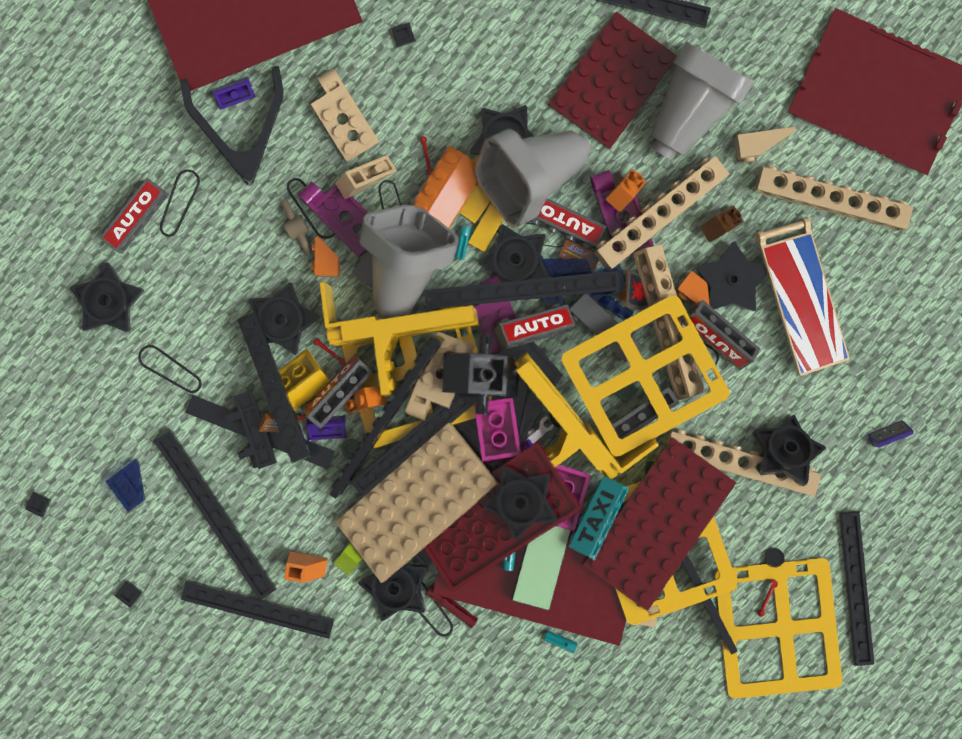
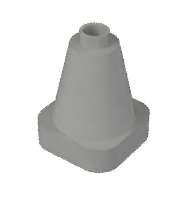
M687 41L673 62L676 67L652 132V136L658 139L653 149L670 160H673L677 152L685 155L736 102L739 104L743 102L754 84L747 77Z
M507 129L485 140L475 165L476 179L480 188L504 221L511 227L516 228L535 219L539 215L546 198L587 164L588 156L591 153V146L584 135H578L574 131L521 139L515 131Z
M401 205L371 212L364 217L359 241L372 254L373 306L381 319L410 315L434 271L453 263L459 242L458 236L421 207Z

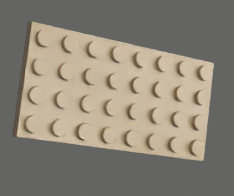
M448 423L341 516L336 523L379 581L383 583L499 483L455 427Z

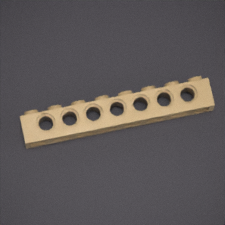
M716 156L711 159L705 158L699 163V169L696 171L694 169L690 170L684 175L686 178L684 181L680 182L678 180L669 187L671 189L669 193L665 194L663 192L655 198L657 202L653 206L650 204L640 210L642 214L638 218L634 215L626 222L628 226L623 230L619 227L611 234L613 238L608 242L604 239L596 246L598 250L594 254L607 271L613 269L729 175V172ZM701 173L706 174L707 181L701 178ZM687 184H689V185L692 186V188H693V192H692V193H690V192L687 191V189H686V185H687ZM672 196L677 197L678 205L672 202ZM658 207L661 208V209H663V211H664V216H663V217L658 215V213H657V208H658ZM643 219L649 222V228H645L642 225ZM628 231H632L634 233V240H630L628 238ZM613 243L619 244V252L613 250Z
M766 166L759 171L754 189L756 193L901 232L908 229L913 207L908 206V203L905 201L897 200L893 202L889 201L888 197L881 195L874 197L867 191L860 190L856 192L852 191V188L848 186H833V183L830 181L818 182L811 176L800 177L796 176V173L792 171H777V168L774 166ZM775 178L781 181V187L774 185ZM793 183H796V184L799 185V187H800V191H799V192H795V191L793 190V188H792ZM812 188L818 191V197H814L811 194ZM831 193L836 195V202L830 200ZM849 198L855 201V207L849 205ZM868 203L873 205V212L867 209ZM887 208L892 211L891 217L886 214Z
M662 244L634 252V259L649 307L669 296H677ZM669 314L653 320L662 351L682 340V336ZM681 315L677 319L681 327L684 328L686 325L682 322L684 318ZM690 353L666 365L677 400L705 393L699 368Z
M676 428L674 432L669 431L666 444L671 437L680 443L688 440L691 443L690 450L717 469L814 497L816 495L821 474L815 473V468L810 467L808 484L802 486L785 474H782L780 477H776L775 474L760 475L756 466L759 462H762L763 457H760L759 452L749 450L748 453L741 451L742 447L730 445V448L724 447L723 442L714 439L710 443L704 441L705 437L697 434H694L693 437L686 436V431ZM703 446H708L709 453L706 456L701 455V448ZM722 451H726L728 454L725 461L719 459ZM744 456L746 459V463L744 466L740 467L738 465V459Z

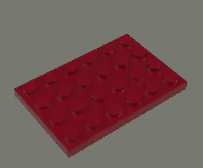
M616 11L548 105L610 150L672 66L677 55Z

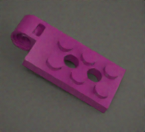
M607 170L590 176V182L605 226H607L609 238L611 239L613 238L611 234L619 227L623 230L628 226L626 222L634 215L638 218L642 214L640 211L642 209L636 195L622 210L628 214L627 221H620L618 218L619 211L606 200L615 188L611 172ZM643 219L642 225L648 228L645 219ZM652 238L647 240L634 252H637L648 247H653L654 244ZM613 243L614 251L619 252V244Z
M312 181L297 194L358 258L366 251L360 244V235H355L353 229L355 226H362L364 217L368 212L353 197L345 199L337 185L324 195ZM343 212H348L351 215L350 219L346 222L340 220V214Z
M495 275L480 282L479 284L481 285L501 282L498 276ZM509 301L474 306L477 310L478 327L482 335L492 336V355H498L501 352L493 330L495 323L507 318L510 320L516 319Z

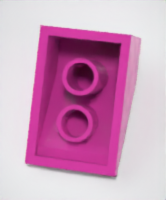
M513 398L488 401V415L476 414L482 462L487 464L511 460L521 454Z
M561 465L556 466V469L582 507L591 475ZM580 511L557 526L575 531Z

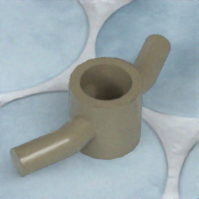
M282 201V207L289 220L284 223L291 240L298 238L306 256L312 254V249L304 235L309 232V229L302 215L295 217L289 201Z

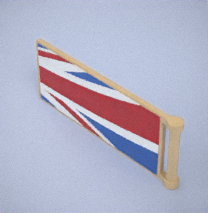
M805 217L795 223L765 232H755V240L760 247L798 375L803 376L849 360L850 357L811 232L810 219ZM801 228L804 231V234L766 245V239Z

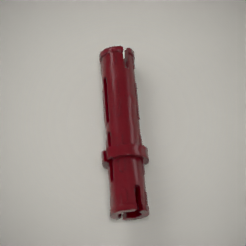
M433 584L428 588L425 594L436 601L439 607H444L470 628L476 624L478 618L453 599L433 594Z

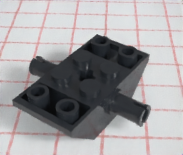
M479 335V353L477 354L444 353L442 393L475 395L477 397L475 414L488 415V397L518 396L519 373L516 371L517 366L515 364L518 358L492 355V336Z

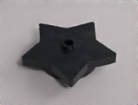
M524 105L508 113H500L482 107L483 132L470 149V152L480 155L487 138L507 129L515 131L521 139L534 137L528 130L527 106Z
M502 224L497 247L481 259L479 264L498 274L501 282L549 278L541 261L546 235L520 236ZM520 257V263L515 264L514 258Z
M735 241L728 246L719 261L696 267L698 273L709 286V302L713 309L734 304L752 312L756 311V286L767 274V270L763 265L747 261ZM731 276H735L736 283L731 282Z
M110 263L104 264L94 280L70 287L83 308V331L110 325L122 331L130 332V308L144 293V289L123 283ZM109 297V303L106 304L105 300Z
M288 283L272 298L249 299L253 312H256L268 343H277L292 354L297 355L302 332L316 322L320 316L300 305L293 284ZM281 316L285 317V322L283 324L279 322V318Z
M792 415L779 428L755 429L753 431V435L764 453L760 475L785 474L802 486H806L809 479L810 462L819 456L826 447L811 439L802 430L795 415Z
M507 465L503 466L500 491L483 508L502 517L506 521L515 541L532 524L556 522L558 520L547 499L551 474L545 473L526 477ZM521 497L525 499L526 504L520 503Z
M405 564L383 583L379 581L374 573L358 582L376 601L381 621L386 620L401 610L424 613L426 610L420 586L428 570L427 565Z

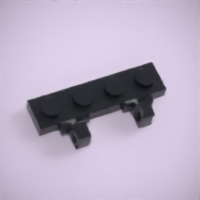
M253 390L233 396L237 407L233 408L234 413L225 415L226 422L230 423L239 419L240 424L243 423L249 441L247 444L248 449L237 452L239 459L250 456L251 461L255 459L258 469L278 463L268 433L259 431L257 427L262 416Z

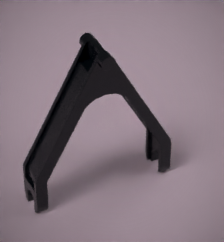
M279 66L271 67L275 95L259 140L252 149L245 152L232 150L225 144L193 105L188 78L180 79L187 113L238 173L245 184L248 186L252 185L283 100L284 90Z

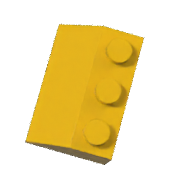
M308 349L304 350L279 370L294 412L318 394L330 381L327 373Z

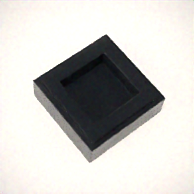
M409 22L391 28L398 48L416 42Z
M33 492L25 509L40 517H44L52 499Z
M127 580L115 597L128 607H132L143 591Z

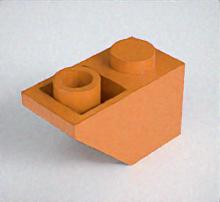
M632 169L613 189L606 200L621 212L637 195L646 181L640 173Z
M315 237V242H312V253H315V261L311 263V271L314 272V276L340 277V258L320 237Z
M690 271L675 289L678 292L677 297L684 302L688 300L693 306L701 300L710 305L707 282L693 271Z
M380 386L357 390L344 405L347 409V414L381 407L387 403L386 396L381 395Z
M290 551L284 580L304 583L324 577L328 558Z

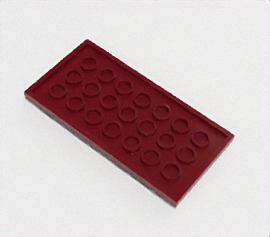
M671 437L614 519L595 560L588 557L583 566L648 611L737 482Z
M539 442L493 471L491 474L499 484L424 547L452 592L582 509ZM505 465L526 477L550 473L547 499L558 517L556 522L532 524L517 541L514 540L506 521L502 517L483 508L500 491L502 468ZM521 497L520 503L526 504L525 499Z

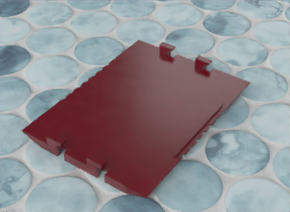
M835 8L819 41L820 44L816 48L806 69L805 77L795 93L788 113L828 131L832 130L833 133L840 134L843 138H849L854 143L858 142L863 147L867 146L872 151L876 150L881 155L885 154V157L928 176L938 152L944 146L950 125L962 106V65L937 53H931L926 48L922 49L917 44L914 45L908 40H903L904 38L896 37L893 33H887L884 29H878L873 24Z

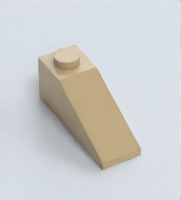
M789 127L737 135L734 138L737 161L743 160V163L754 162L755 158L796 131V128Z
M388 155L345 172L335 184L343 197L347 199L397 172Z

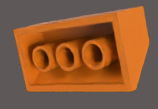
M448 146L412 205L427 210L450 228L478 183L475 175L476 162L464 153Z

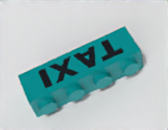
M603 476L602 480L598 481L595 495L589 499L587 503L588 509L585 515H582L579 519V527L576 533L574 532L570 538V548L595 560L629 490L626 486Z

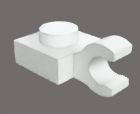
M546 416L541 418L539 428L536 430L532 428L524 442L529 439L532 443H535L547 431L552 430L554 425L551 424L549 427H545L543 423L548 418Z

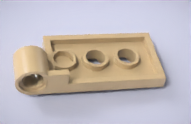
M334 68L319 76L317 79L327 94L311 103L343 157L349 162L379 143ZM340 114L348 116V122L344 125L337 122V117ZM355 130L358 132L359 137L356 141L348 139L349 131Z
M440 332L437 333L445 341L417 381L407 405L406 414L425 420L431 408V402L448 409L450 408L455 393H442L443 379H438L436 374L439 370H443L444 353H472L474 345Z

